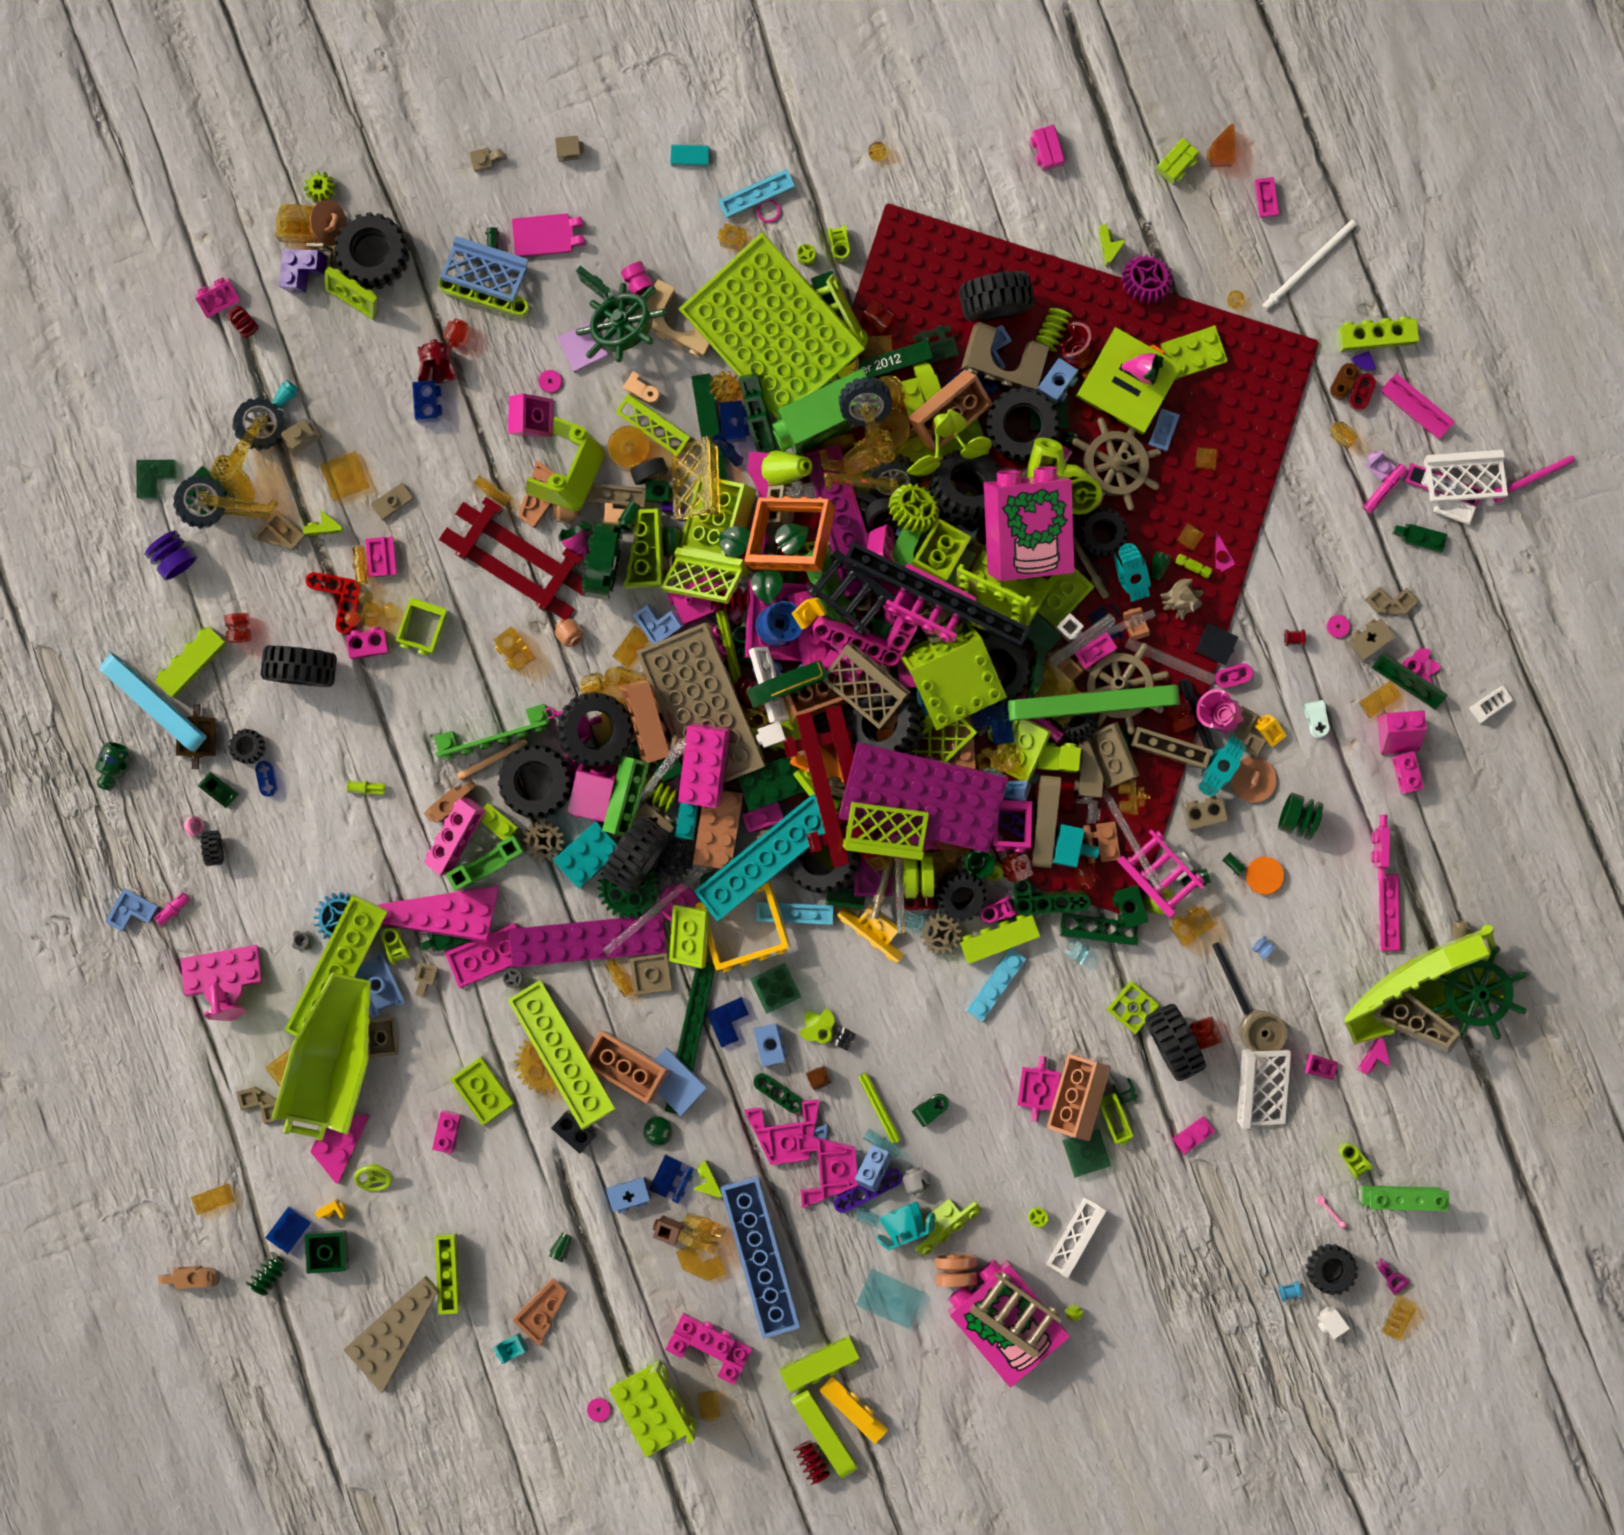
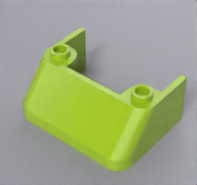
M555 417L553 434L579 445V449L567 476L553 474L548 478L547 483L528 477L526 494L570 511H579L587 499L604 460L605 449L584 427Z

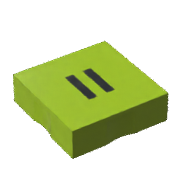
M1115 327L1076 397L1098 410L1109 413L1119 422L1143 434L1183 365ZM1147 353L1158 354L1164 358L1162 361L1163 368H1159L1154 385L1142 383L1130 372L1124 371L1122 365L1138 355Z

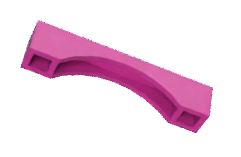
M749 451L748 474L757 488L759 498H767L769 483L763 478L761 467L763 459L770 453ZM766 532L761 555L768 554L764 553L765 546H769V534H766ZM745 551V553H744L742 556H740V559H743L744 561H745L746 551Z

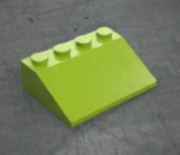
M698 475L679 548L730 557L722 550L718 537L727 528L733 526L747 527L757 489L741 483Z

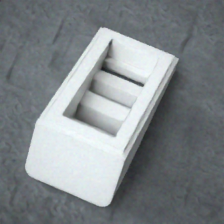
M1502 685L1469 707L1477 721L1481 723L1514 700ZM1497 693L1501 695V697L1505 701L1504 703L1500 700ZM1491 697H1492V698L1494 699V701L1497 703L1498 707L1494 704V702L1492 701ZM1485 701H1486V703L1488 704V706L1490 707V709L1492 710L1491 712H1490V710L1488 709V707L1485 705V703H1484Z

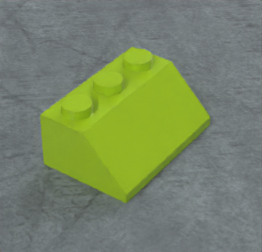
M937 518L911 565L946 582L970 541L971 536Z

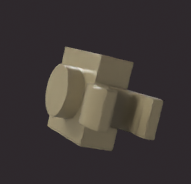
M489 148L470 152L475 172L493 168L492 162L505 159L502 149L494 150L491 153Z
M419 962L414 978L415 981L419 982L415 995L425 996L427 985H434L439 967Z

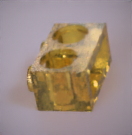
M512 626L493 639L496 643L494 648L500 655L504 653L507 657L505 662L511 670L515 668L519 672L536 659L535 655ZM505 638H512L513 642L510 647L503 646ZM517 653L524 654V659L520 663L514 660Z
M1008 743L997 745L996 750H992V747L980 750L981 754L975 755L977 768L981 771L998 774L1022 767L1016 744L1009 746Z
M1195 905L1187 910L1188 915L1183 918L1179 916L1171 921L1173 925L1169 929L1182 947H1185L1216 925L1203 906L1197 907ZM1197 914H1201L1204 917V921L1200 925L1196 924L1194 920ZM1183 924L1188 928V932L1184 936L1179 933V927Z

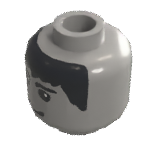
M920 1167L905 1171L906 1175L903 1176V1183L908 1194L914 1193L915 1197L926 1194L925 1190L930 1188L927 1172L921 1170Z

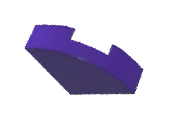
M1369 351L1351 358L1352 363L1360 369L1366 371L1376 369Z

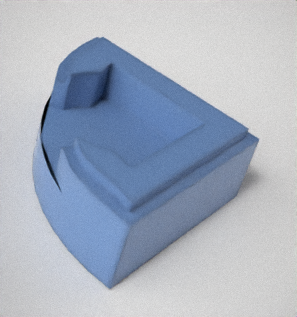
M827 1124L814 1128L813 1136L826 1139L828 1133Z

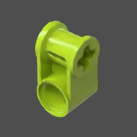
M846 224L833 229L827 227L833 259L837 263L847 262L850 257V248ZM843 249L846 251V254L839 256L836 252Z
M394 927L385 929L381 934V939L390 963L396 965V962L400 960L410 959L409 950L403 941L400 931ZM388 931L395 933L396 938L394 941L387 939L386 934Z
M1344 1142L1339 1146L1338 1154L1356 1180L1360 1179L1359 1176L1367 1170L1371 1171L1373 1169L1355 1145ZM1351 1147L1353 1152L1350 1156L1346 1157L1345 1150Z

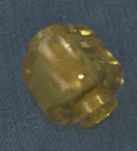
M600 672L584 676L579 684L581 693L597 692L606 694L607 687H609L608 678Z

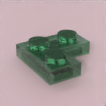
M175 459L136 460L137 499H157V480H176Z

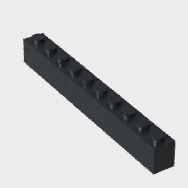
M852 542L844 558L845 564L1020 649L1030 632V627Z

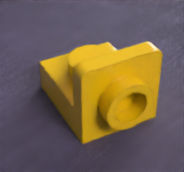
M812 598L801 603L791 614L800 628L805 629L817 616H824L827 612L818 598Z
M1269 714L1260 717L1253 725L1255 729L1260 731L1271 747H1274L1287 736L1278 721Z
M337 1198L314 1213L318 1219L321 1217L327 1219L334 1215L335 1212L333 1210H336L340 1219H343L347 1216V1208Z

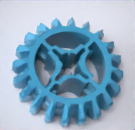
M339 892L337 898L335 893H331L332 900L325 896L326 904L319 901L322 909L315 908V911L320 912V914L314 915L313 918L319 919V922L314 923V926H321L317 932H325L322 937L323 939L328 938V936L331 938L333 932L330 928L339 922H335L337 913L342 915L344 912L336 907L334 903L344 902L348 904L351 894L347 893L344 898L343 892ZM328 908H330L332 917L326 923L325 915Z

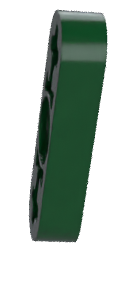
M759 1073L755 1076L753 1083L757 1090L791 1113H797L801 1110L802 1100L799 1096L765 1073ZM766 1077V1083L769 1085L771 1082L775 1083L769 1093L765 1091L768 1089L765 1085L758 1086V1078ZM777 1087L784 1091V1095L779 1099L775 1098L772 1094V1091ZM787 1093L791 1095L788 1097L790 1100H798V1108L794 1107L791 1109L790 1103L787 1101L785 1104L781 1103L786 1098Z

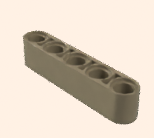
M1040 777L1031 855L1032 867L1051 868L1061 777Z

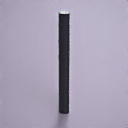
M1219 942L1212 944L1244 1015L1250 1013L1251 1010Z

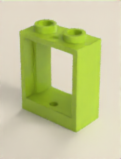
M410 597L395 641L400 643L399 647L408 650L413 647L418 649L417 653L426 656L429 653L435 654L449 611ZM415 608L440 616L430 647L405 639Z

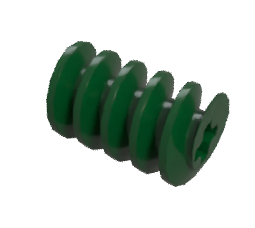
M270 1252L273 1259L265 1258L268 1263L267 1265L260 1264L263 1269L262 1271L255 1270L258 1276H250L253 1282L246 1281V1285L251 1290L262 1296L268 1294L267 1289L271 1290L273 1288L272 1283L276 1284L278 1282L277 1277L281 1278L283 1276L282 1271L286 1272L288 1270L284 1260L274 1252Z

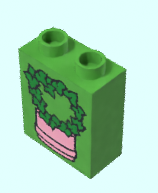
M863 369L778 409L779 421L772 424L774 428L773 434L780 449L785 451L791 448L794 454L801 455L856 428L853 423L849 424L842 417L839 395H841L840 392L842 388L845 389L847 383H852L857 378L862 379V377H866Z

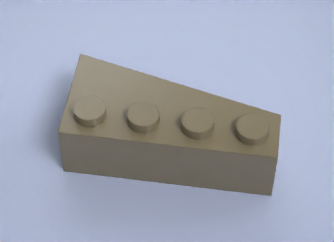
M1406 991L1398 999L1393 997L1385 1001L1384 1006L1377 1009L1373 1014L1375 1021L1447 1053L1461 1039L1459 1031Z

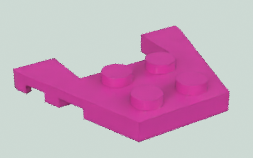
M819 1099L802 1101L804 1122L764 1127L762 1107L744 1109L745 1115L770 1165L809 1160L810 1151L797 1152L796 1133L813 1136Z
M796 1133L797 1152L818 1151L820 1188L800 1189L802 1208L858 1186L855 1180L857 1175L855 1146Z

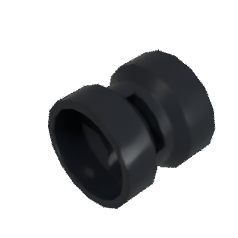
M839 1025L837 1029L838 1035L833 1037L831 1043L848 1051L850 1040L855 1038L856 1033Z

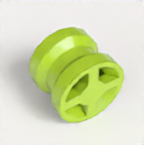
M806 243L798 247L797 260L800 264L808 266L814 262L816 256L814 247Z
M1035 1207L1029 1211L1028 1220L1031 1225L1040 1228L1047 1223L1048 1215L1044 1209Z

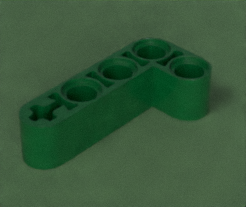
M1020 875L1014 880L1015 908L1021 915L1084 911L1089 908L1091 903L1090 895L1085 890L1032 893L1031 881L1027 876ZM1025 882L1028 886L1026 889H1019L1017 884ZM1071 897H1073L1074 905H1071ZM1080 897L1084 898L1083 904H1081L1079 901ZM1060 898H1065L1068 902L1065 905H1059L1057 901ZM1041 899H1045L1048 901V905L1041 907L1038 902ZM1027 901L1029 906L1021 908L1019 902Z

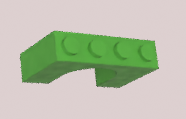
M904 527L902 528L893 548L892 557L896 563L904 567L907 563L912 564L914 550L922 532L919 534L916 531L911 533L909 529L904 531ZM964 549L946 583L956 587L957 568L962 564L964 565V570L968 571L976 553Z
M512 835L498 843L495 849L466 865L462 864L446 873L445 875L455 891H462L527 854L518 836Z

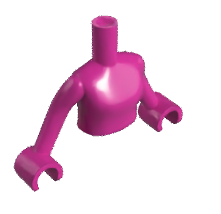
M553 707L545 709V711L549 709L553 711V715L548 717L549 719L559 717V714L563 712L556 711ZM583 715L580 719L577 733L579 738L583 737L581 739L582 743L586 744L591 739L592 726L603 722L600 715L590 719ZM573 760L572 762H570V763H568V764H569V765H570V764H573V763H575L576 760Z

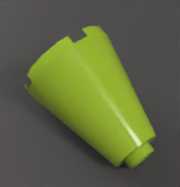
M780 450L771 451L763 459L761 467L762 476L768 481L769 486H789L811 473L812 462L805 456Z

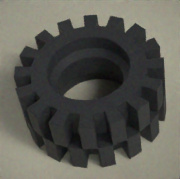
M1094 714L1061 717V728L1067 739L1072 740V742L1076 740L1081 742V739L1086 741V737L1089 736L1091 738L1093 736L1092 732L1096 733V728H1098V722ZM1085 721L1081 726L1073 727L1077 722Z
M251 729L236 731L237 733L233 734L232 739L229 740L230 746H228V749L231 751L229 752L230 755L238 762L244 764H253L255 761H259L260 757L264 755L263 751L266 749L263 737ZM245 739H250L254 743V749L249 754H244L240 749V744Z
M218 830L206 831L201 834V853L206 866L222 865L224 862L223 840Z

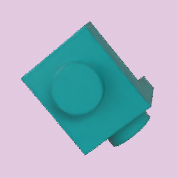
M521 1333L503 1340L494 1347L496 1356L501 1364H505L529 1350Z

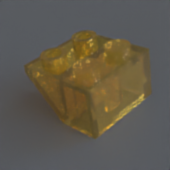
M281 204L276 217L275 237L278 241L318 243L310 226V215L315 205Z

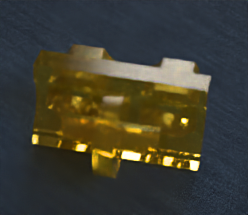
M1136 779L1118 784V793L1129 795V801L1119 802V812L1130 813V815L1138 814L1137 799H1139V807L1145 806L1144 799H1149L1150 794H1144V787H1138V795L1136 794Z

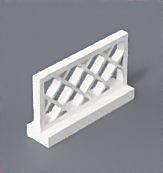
M1491 450L1427 455L1423 463L1427 473L1430 503L1507 497L1503 464L1504 451ZM1498 465L1499 473L1494 476L1487 470L1489 466ZM1471 467H1477L1482 471L1477 478L1468 472ZM1452 468H1458L1463 472L1458 479L1449 473ZM1438 469L1444 475L1438 481L1432 476L1431 470ZM1483 473L1493 479L1488 486L1479 480ZM1464 475L1473 480L1469 487L1460 482ZM1445 476L1455 482L1450 489L1441 483ZM1495 481L1501 486L1502 492H1494L1489 487ZM1475 483L1484 489L1481 494H1476L1471 490ZM1456 484L1465 490L1462 495H1456L1451 491ZM1437 485L1446 491L1444 496L1435 497L1434 489Z
M1242 1049L1237 1122L1243 1129H1249L1253 1125L1285 1124L1291 1052L1289 1050L1251 1051L1250 1049ZM1279 1056H1285V1062L1278 1067L1274 1061ZM1257 1057H1266L1268 1059L1261 1067L1257 1065ZM1272 1063L1277 1069L1268 1077L1264 1070ZM1281 1072L1283 1080L1276 1085L1272 1079ZM1262 1073L1266 1079L1258 1086L1255 1083V1079ZM1271 1082L1275 1088L1266 1094L1262 1089ZM1279 1090L1282 1093V1098L1275 1103L1271 1097ZM1261 1091L1265 1097L1259 1103H1256L1254 1096ZM1270 1100L1274 1105L1265 1112L1261 1106ZM1278 1108L1280 1110V1118L1272 1119L1269 1115ZM1259 1109L1263 1115L1259 1119L1252 1120L1253 1114Z

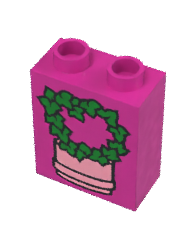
M1045 466L1034 468V477L1021 478L1020 471L1006 470L997 472V481L984 482L988 575L1000 581L1074 573L1071 479L1057 475V467Z
M993 1259L977 1273L982 1279L978 1285L972 1290L967 1286H961L949 1296L948 1301L953 1306L948 1309V1313L1011 1388L1070 1338L1063 1326L1053 1319L1036 1343L1039 1353L1034 1359L970 1313L969 1309L973 1303L977 1306L982 1304L999 1279L994 1275L996 1271L1000 1274L1002 1271L1012 1278V1283L1043 1304L1007 1260L1000 1265ZM1005 1284L988 1308V1314L992 1317L998 1316L1015 1291ZM1021 1296L1005 1318L1004 1325L1009 1329L1014 1327L1031 1302ZM1037 1307L1020 1331V1337L1025 1341L1028 1338L1030 1339L1047 1314Z

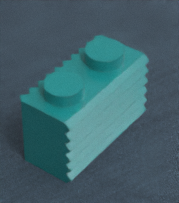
M680 803L675 837L694 840L699 805Z

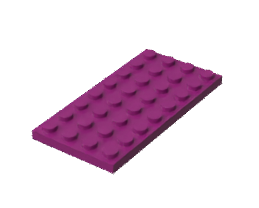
M857 742L838 818L849 820L851 802L924 811L929 813L925 838L989 853L1008 777ZM855 808L854 816L858 821L867 815L864 808ZM878 810L872 814V817L878 823L886 815L883 811ZM896 813L891 819L897 826L905 820V817L902 813ZM916 815L910 820L915 828L922 824L923 816ZM870 817L861 823L869 826L876 825ZM889 819L880 825L881 828L887 830L894 828ZM908 822L899 828L901 833L905 834L914 830Z

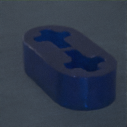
M260 761L255 767L259 791L263 796L272 797L278 791L275 770L270 762ZM264 764L266 767H269V770L266 772V778L265 774L263 772H260V769L263 768ZM266 780H268L269 785L273 786L269 794L268 791H264V787H267Z

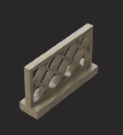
M852 642L844 647L842 653L826 671L828 676L831 672H839L840 683H833L829 679L823 681L878 729L882 728L899 705L911 693ZM845 655L851 660L852 668L842 669L841 660ZM852 670L853 682H843L842 671ZM856 670L866 672L865 681L856 680ZM877 682L880 684L881 693L871 694L870 683ZM867 683L868 694L858 695L857 684ZM853 684L855 695L848 696L845 694L844 685ZM885 695H893L898 701L894 706H886ZM872 696H882L883 707H873ZM858 697H868L869 708H862L859 705ZM883 709L884 718L879 723L874 718L873 710Z

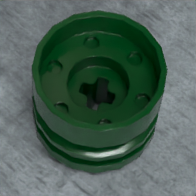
M1291 792L1282 809L1278 830L1291 834L1295 827H1297V837H1302L1304 834V839L1310 841L1320 825L1323 803L1318 801L1314 805V800L1310 799L1304 806V796Z

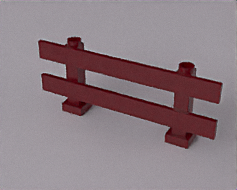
M487 497L482 501L485 507L481 512L462 502L455 515L471 524L472 527L464 538L446 527L438 540L455 550V555L462 560L466 558L535 601V606L545 612L547 609L561 619H569L575 609L557 598L556 595L562 585L565 584L584 596L582 593L583 589H581L583 577L572 571L575 565L581 566L584 561L583 558L566 548L562 553L565 557L562 563L557 562L493 521L492 519L495 514L500 516L504 509ZM485 533L551 575L552 578L546 588L543 589L477 547L476 544L482 534Z
M841 705L825 709L831 732L817 735L812 714L809 712L796 715L801 739L794 740L793 736L783 739L787 759L798 756L797 752H805L825 834L818 835L816 831L806 834L811 853L821 851L822 846L828 845L833 868L849 864L846 850L843 847L847 828L840 829L820 747L834 744L846 788L853 760V752L849 740L851 739V732L849 728H846ZM861 824L866 831L873 827ZM859 825L852 829L851 837L858 838L864 834ZM875 830L868 834L872 840H875L873 835ZM861 852L863 860L879 856L878 854Z

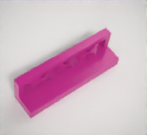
M1397 373L1380 390L1385 397L1438 440L1455 423L1452 418Z

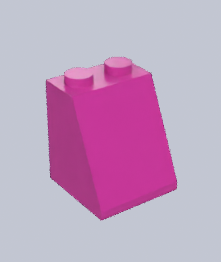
M1425 710L1386 713L1377 717L1381 755L1420 751L1427 731Z
M580 763L576 771L567 813L578 818H590L594 822H604L618 766L605 764V766H588Z

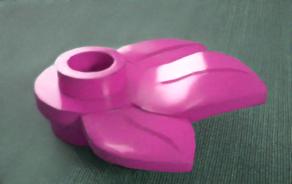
M1427 648L1416 650L1412 657L1406 658L1402 663L1408 669L1410 663L1414 664V669L1411 671L1430 683L1429 676L1441 668L1436 661L1429 658L1430 649Z

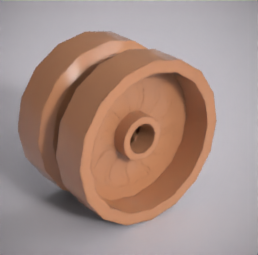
M954 1253L934 1257L935 1268L946 1270L935 1274L937 1286L961 1287L978 1284L977 1272L968 1270L977 1266L976 1255Z

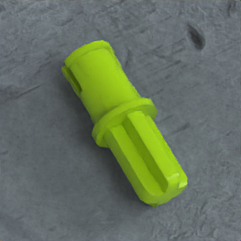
M368 780L364 782L347 781L346 790L347 793L383 795L386 791V785L384 783H371Z

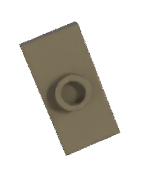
M400 483L371 503L381 520H384L414 498L405 485Z

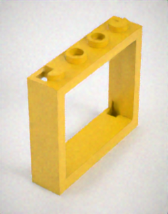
M771 880L755 893L765 890L781 944L721 963L709 925L707 944L716 970L722 969V972L733 969L732 965L739 963L740 967L751 964V959L758 958V961L770 958V953L776 952L777 955L788 952L787 948L792 947ZM702 902L695 904L696 908L707 909Z

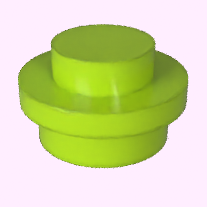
M1070 1305L1065 1309V1315H1067L1068 1320L1079 1321L1084 1315V1310L1079 1305Z

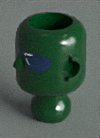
M107 742L102 745L95 769L101 773V776L97 779V786L99 788L111 791L115 786L114 779L125 775L131 760V751L128 747L115 742Z

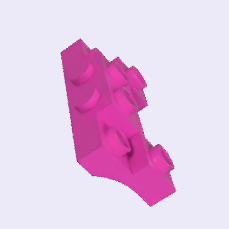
M683 1312L665 1350L683 1358L688 1346L691 1345L722 1361L723 1364L717 1377L735 1385L752 1347L733 1338V1334L723 1329L721 1332L715 1328V1324L709 1321L702 1322Z

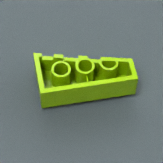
M658 508L641 509L638 511L634 531L635 536L631 546L626 581L624 582V588L628 590L660 588L665 580V572L662 565L664 555L662 511Z

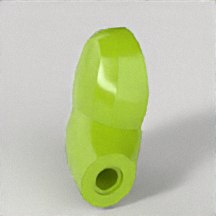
M1049 438L1035 439L1028 464L1027 478L1034 477V468L1045 466L1057 467V475L1071 479L1072 514L1089 513L1095 509L1102 497V490L1098 481L1079 466L1066 464L1063 447L1060 443Z

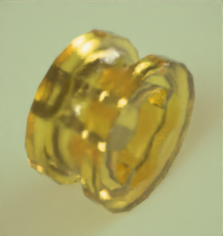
M1235 290L1230 292L1226 302L1231 309H1239L1243 305L1245 298L1242 292ZM1236 295L1239 297L1238 300H1240V302L1233 304V300H1231L1230 298H1234Z

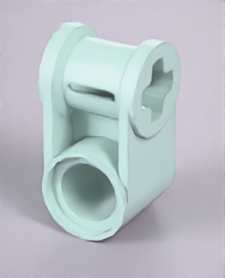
M1319 700L1304 704V713L1311 735L1315 738L1324 737L1330 729L1324 701ZM1318 724L1320 727L1324 728V730L1321 731V733L1320 731H1316L1315 729L1318 726Z

